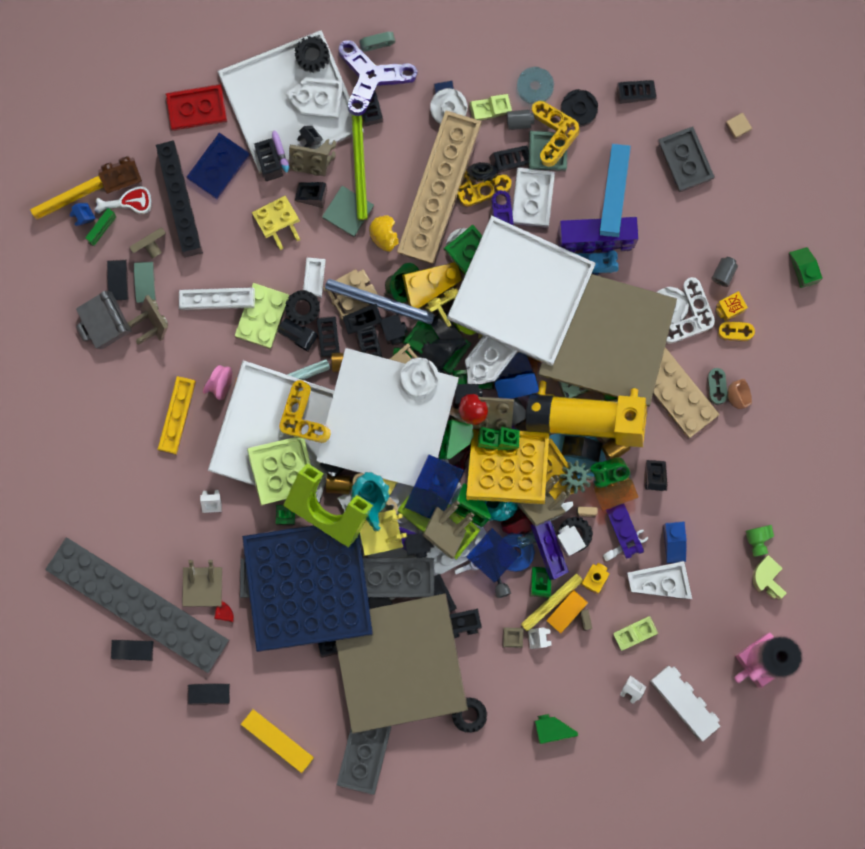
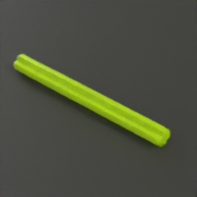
M352 115L357 219L362 221L368 218L362 115Z

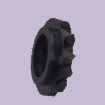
M478 162L468 167L467 176L471 180H477V182L492 181V179L497 177V169L489 163Z

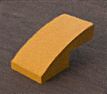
M573 590L546 621L561 634L588 602Z

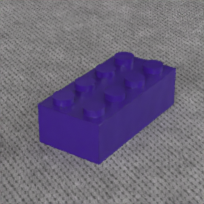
M637 217L621 218L619 237L600 235L602 219L562 220L558 228L559 247L573 253L575 251L592 253L594 250L608 252L613 249L631 251L632 248H635L638 241Z

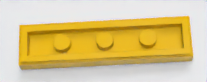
M96 176L30 209L34 218L38 220L103 188V183L99 176Z
M176 377L157 450L177 455L196 384L195 380Z
M254 709L241 723L243 727L301 773L314 759L311 754Z

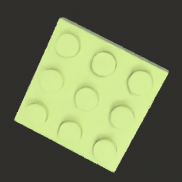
M294 437L247 448L260 505L286 500L298 472L307 463L311 465L305 439Z

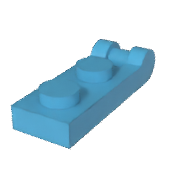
M616 251L577 254L596 263L592 273H612L619 270V264L616 262L618 259Z

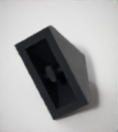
M299 183L295 201L323 208L327 194L326 183Z
M377 304L343 316L348 334H354L357 330L372 326L377 327L382 323Z
M564 436L561 453L563 456L599 462L602 443L586 437Z

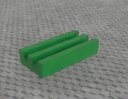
M107 208L85 237L92 246L96 245L117 217L112 210Z

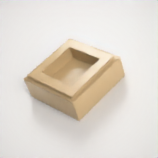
M743 113L726 122L735 139L752 130Z
M578 507L577 515L595 517L598 508Z

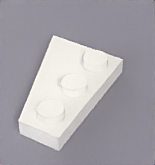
M684 561L627 573L631 592L692 599Z

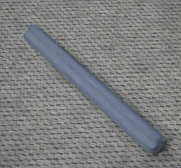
M328 279L326 282V290L370 305L377 304L379 308L427 324H432L434 320L433 313L332 279Z

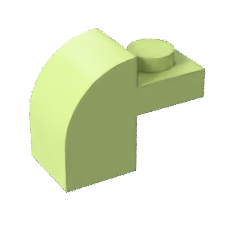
M769 555L765 556L754 569L753 584L758 592L766 588V593L771 598L779 600L786 595V592L773 579L783 568Z

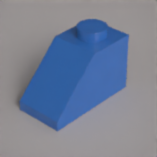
M685 522L665 523L663 525L666 563L686 562L687 539Z

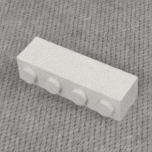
M667 666L651 679L650 683L699 741L703 742L720 727L718 724L720 720L713 712L709 713L705 707L707 705L701 697H695L692 693L694 691L692 686L687 681L684 683L679 678L681 676L680 672L674 666L672 668Z

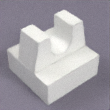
M215 490V494L208 495L207 491H203L202 495H200L202 513L222 512L219 490Z
M530 629L528 631L530 649L545 648L552 645L551 641L546 640V634H550V629Z
M630 676L620 695L624 697L625 694H630L632 696L630 702L634 704L642 697L646 686Z

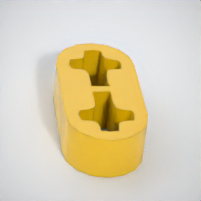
M724 322L718 328V335L723 340L749 341L755 334V328L750 323ZM727 326L729 330H735V332H730L727 336L722 330ZM746 327L751 333L745 337L744 333H738V331H743Z

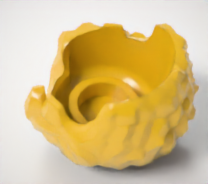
M388 215L376 217L370 224L369 232L372 241L379 248L390 252L399 244V239L397 238V233L392 231L395 221Z

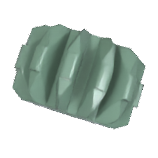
M576 460L574 467L571 462H568V468H562V471L566 474H560L559 478L566 479L561 482L562 486L569 485L566 491L568 489L570 491L571 487H573V493L576 494L578 487L581 492L585 491L584 486L590 487L591 484L586 480H592L593 476L586 475L591 472L590 468L584 470L586 463L579 467V461ZM572 473L580 475L581 477L578 479L580 481H577L576 479L572 480V477L574 475Z

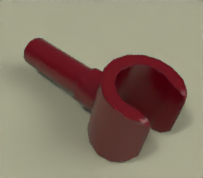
M467 449L462 459L457 461L452 467V471L455 467L461 469L458 475H461L465 470V462L470 455V449Z

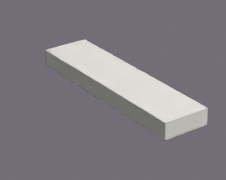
M254 288L179 290L180 310L255 308Z

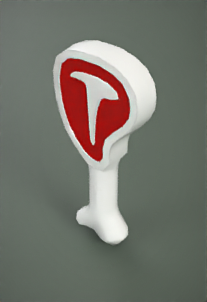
M145 187L130 189L119 200L106 202L100 198L95 200L97 203L95 212L101 214L107 208L120 207L123 209L128 208L137 214L144 215L152 207L151 194Z

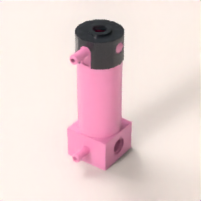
M771 632L766 633L735 655L744 670L736 675L734 679L737 683H740L749 676L755 685L761 688L774 678L788 677L800 668L802 662L801 649L793 639L785 636L773 637Z

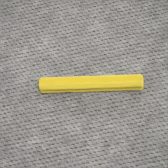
M575 574L524 620L521 626L526 631H529L583 582L582 578Z

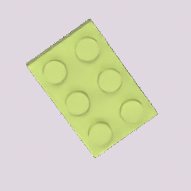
M253 283L252 288L255 289V308H244L235 337L271 349L289 294Z

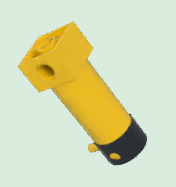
M541 380L538 386L539 392L529 396L526 408V429L528 432L613 438L616 441V445L643 448L647 405L646 398L638 397V389L636 388L631 389L630 396L619 395L618 402L547 395L545 394L546 381Z

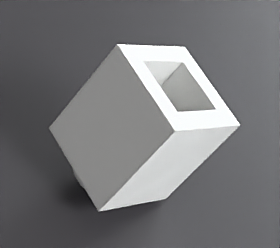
M567 525L558 531L560 534L556 536L567 557L586 547L575 526L570 528Z

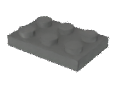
M693 126L658 139L659 146L679 192L715 178Z

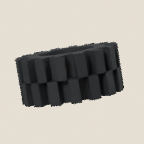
M307 36L308 39L302 38V42H298V47H295L296 53L294 54L297 63L306 72L308 70L311 73H314V70L319 72L320 68L324 69L325 64L329 62L330 54L328 47L317 36L313 38ZM308 49H318L319 57L313 61L306 59L305 53Z
M307 290L294 292L285 303L286 315L295 324H309L318 317L320 312V302L317 296ZM300 300H305L310 305V311L306 315H300L295 309L296 303Z
M572 517L563 521L558 531L567 525L570 528L573 526L579 528L582 531V540L586 545L580 551L586 549L590 545L593 536L592 527L588 524V521L583 520L581 517Z
M468 697L466 698L467 707L476 710L477 719L472 723H467L462 718V712L452 714V720L459 730L473 733L479 731L486 723L487 711L481 701Z

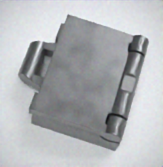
M103 291L76 308L82 320L76 326V329L82 341L92 340L96 349H104L132 332L115 297L110 291Z

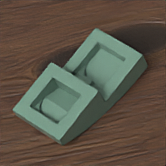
M153 262L134 263L136 303L144 302L147 295L156 301Z

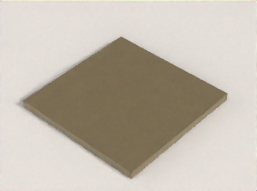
M591 274L553 365L550 366L541 362L538 376L616 398L619 395L630 396L631 389L636 388L638 389V397L646 398V405L649 407L677 298Z
M446 594L370 609L373 635L336 641L352 733L468 711Z

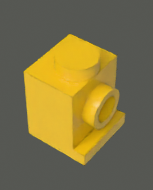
M597 563V565L592 564L581 586L595 594H599L610 574L607 572L608 568L600 563ZM595 573L599 574L600 580H594L593 575Z

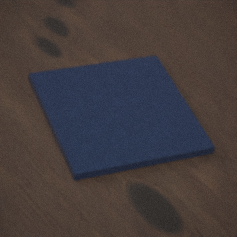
M314 525L242 536L256 652L373 635L360 533L349 547Z

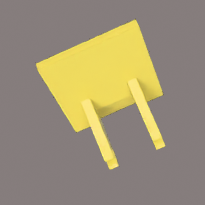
M286 196L252 212L265 237L268 238L273 235L280 250L284 248L276 232L288 225L296 241H300L293 225L300 220Z
M452 288L444 293L445 296L443 298L436 297L427 302L428 306L424 307L425 310L433 312L437 309L446 326H452L450 321L446 319L447 316L441 306L451 300L454 301L459 290Z
M395 509L380 512L378 514L379 527H381L379 531H374L369 522L365 521L360 531L365 556L403 548L402 539L406 538L407 535L406 533L400 535L398 520L403 518L402 514L396 515Z

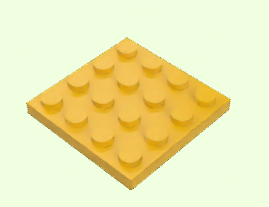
M472 429L474 436L471 440L467 500L545 504L549 433L520 431L518 449L496 450L477 447L479 429Z

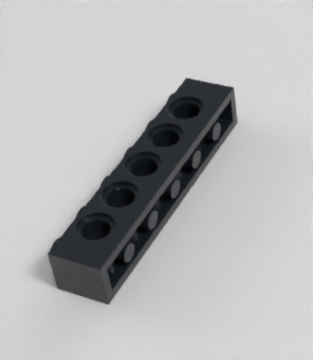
M174 140L157 144L156 149L184 257L201 254L203 250L177 146Z

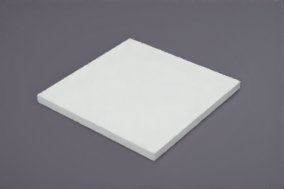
M322 30L308 35L311 38L317 36L318 39L321 38L327 45ZM302 38L218 71L259 174L262 173L254 143L272 138L273 131H276L280 137L288 162L290 144L303 147L307 143L305 139L302 141L297 140L298 136L301 135L299 130L303 126L312 125L323 138L319 144L312 145L311 149H318L327 139H329V145H332L333 140L338 143L353 137L352 114L348 111L350 97L344 83L339 118L303 115L285 95L286 92L293 89L306 77L343 81L329 47V62L325 64L324 69L320 68L319 72L314 70V73H311L310 70L306 72L297 63L294 54L296 53L295 47H298V42H302ZM308 49L305 53L306 59L310 61L316 60L319 57L318 49ZM271 147L261 149L260 152L269 150ZM273 154L268 155V156H265V157H262V159H263V158H266V157L273 156Z
M491 216L446 319L552 366L596 263Z
M345 348L325 425L330 429L331 436L327 442L320 444L316 461L360 473L372 472L375 475L382 476L383 479L429 490L459 377L438 372V384L434 391L421 397L413 396L406 392L400 380L401 370L405 363Z
M243 360L207 471L256 486L247 448L294 438L281 432L279 425L291 387L295 381L301 379ZM304 381L310 385L311 392L302 420L320 423L325 426L334 390ZM298 403L292 406V412L298 410ZM290 424L287 425V428L290 427L295 429L296 426ZM308 425L302 428V434L307 433ZM315 430V434L323 435V431L318 432ZM305 439L311 466L324 473L317 487L318 492H316L317 500L320 502L327 479V474L319 467L321 462L316 461L321 443Z

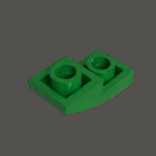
M480 427L478 430L477 447L496 450L518 449L520 431L501 427L500 430Z

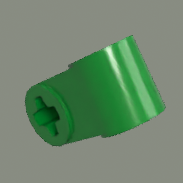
M620 457L598 462L590 467L591 472L594 473V485L596 487H606L609 484L623 481L630 475L627 464Z

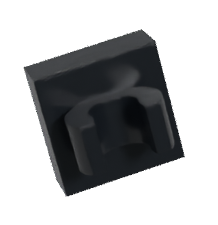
M312 125L303 126L299 130L301 135L297 138L298 141L304 139L307 141L306 145L303 146L306 148L317 145L323 140Z

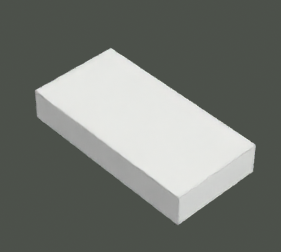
M307 257L303 290L312 292L317 297H322L326 260Z

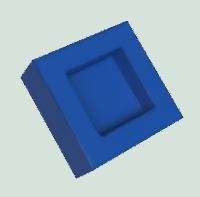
M76 203L71 207L70 217H76L78 220L74 223L75 226H82L96 220L88 203Z

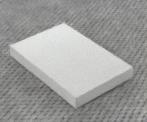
M517 168L512 210L514 224L542 228L549 227L555 172Z

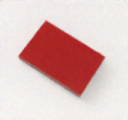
M221 84L165 93L172 131L227 122Z

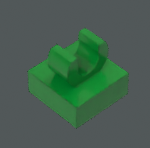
M276 505V525H295L296 513L283 505Z

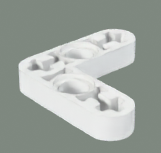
M688 278L683 284V291L693 317L670 325V332L677 331V326H679V332L682 336L680 337L679 333L673 336V339L667 337L666 343L668 344L708 331L714 325L713 313L701 283L696 278ZM689 282H691L692 285L696 284V287L694 289L695 294L700 293V295H696L693 298L690 297L693 296L692 289L687 288L689 286ZM696 299L703 301L704 307L702 309L694 307L693 303ZM705 310H707V312L704 313V316L706 320L710 319L708 326H706V324H701L703 316L702 314L698 316L697 313H702ZM685 323H690L693 326L691 333L684 332L683 325Z

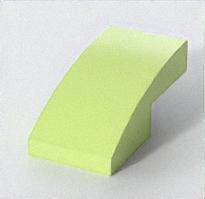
M508 94L491 96L489 99L471 101L469 103L472 118L479 121L507 114V111H512Z
M648 616L613 634L622 651L658 634V631L651 617Z

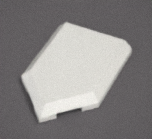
M306 77L297 86L286 92L285 95L303 115L339 118L343 81Z
M483 336L465 359L468 384L494 382L517 353V350Z

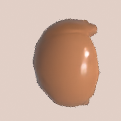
M745 379L734 381L729 385L727 397L733 407L744 409L752 404L750 388Z

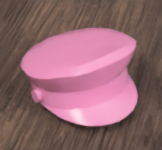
M217 366L205 384L203 393L212 392L218 400L225 399L232 381L233 374L231 368L228 366Z

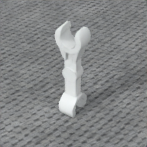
M639 530L638 532H636L637 535H639V533H642L644 530ZM646 537L644 540H639L641 543H644L648 540V537ZM634 542L627 544L628 548L633 546ZM621 546L603 555L605 561H609L623 552Z

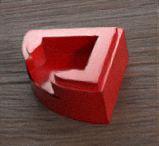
M222 601V606H216L214 619L234 622V614L230 606Z

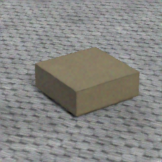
M583 610L580 612L583 630H591L592 624L589 610Z
M504 627L503 647L523 648V628Z

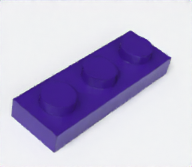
M551 520L536 527L532 524L531 528L549 579L554 580L568 573L569 571Z

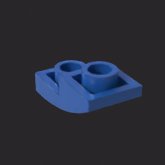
M534 373L517 375L515 378L501 379L494 382L499 398L512 399L539 392Z

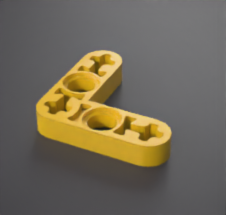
M537 101L532 106L534 118L556 131L540 153L541 163L546 167H551L558 162L578 136L579 124L576 120L548 103ZM537 109H544V112L540 111L539 113H537ZM554 116L561 118L558 123H552L550 120ZM572 126H573V127H574V131H573V130H570V131L568 132V129H567V128H568V127H569V128H572ZM559 139L565 141V144L561 147L555 145V142ZM551 153H552V159H551V158H548V159L546 160V157H545V156H550Z
M466 170L464 174L466 183L460 185L459 190L462 191H458L457 196L463 206L470 207L492 198L495 192L491 183L497 186L500 184V180L507 182L506 188L499 186L496 187V191L503 190L508 192L511 189V179L507 175H499L492 179V181L487 180L472 185ZM483 186H487L491 189V193L486 196L482 195L480 189ZM465 188H467L468 195L473 196L471 197L470 202H468L467 199H463L465 198V193L463 190Z
M297 380L291 387L280 421V430L289 436L325 443L331 436L330 429L320 423L302 420L311 387L308 383ZM298 403V410L292 412V406ZM292 424L296 427L295 429L290 427L287 428V425ZM308 425L307 433L302 434V428ZM315 430L318 432L323 431V435L315 434Z

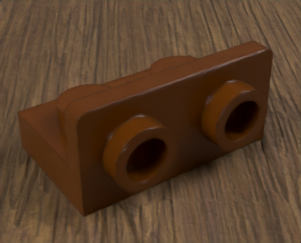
M123 157L119 159L118 163L113 165L111 162L106 163L98 170L106 194L142 182L134 157Z

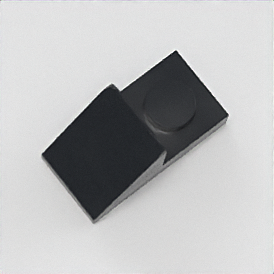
M647 460L645 489L667 491L666 461Z

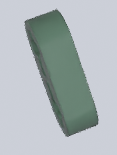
M393 32L368 36L359 41L361 50L364 52L388 47L396 42Z
M714 368L707 377L709 398L713 404L721 405L727 399L726 375L722 369ZM715 372H717L718 376L722 377L718 380V385H716V380L712 379ZM716 388H719V393L723 394L720 401L713 396L717 393Z

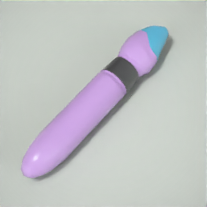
M273 131L272 139L280 160V166L285 172H288L289 163L286 160L280 137L276 131Z

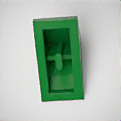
M532 566L530 597H551V580L545 567Z

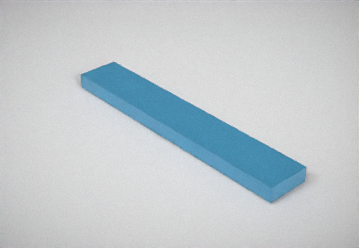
M612 144L600 235L619 237L631 149L629 145Z

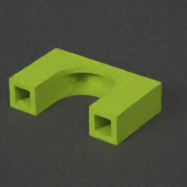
M307 463L298 472L283 506L349 547L358 537L373 505L356 495L347 505L342 515H334L327 512L321 507L316 497V490L324 473Z

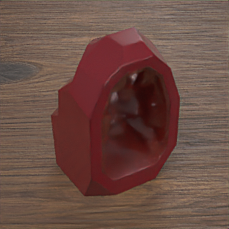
M519 509L511 518L502 521L501 528L507 534L527 533L532 530V522L522 509Z

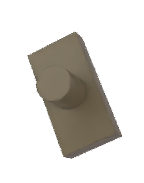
M161 227L130 246V249L135 253L145 247L153 259L162 253L155 240L166 233Z

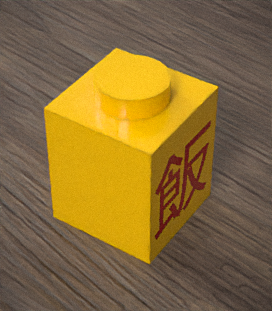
M738 291L719 301L716 305V312L726 322L745 312L748 307Z

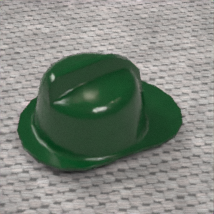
M410 262L400 266L394 274L386 279L384 295L400 303L406 302L408 299L402 275L419 271V268Z

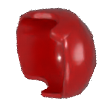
M476 394L462 397L458 409L461 419L472 425H478L485 421L488 416L486 402H481Z

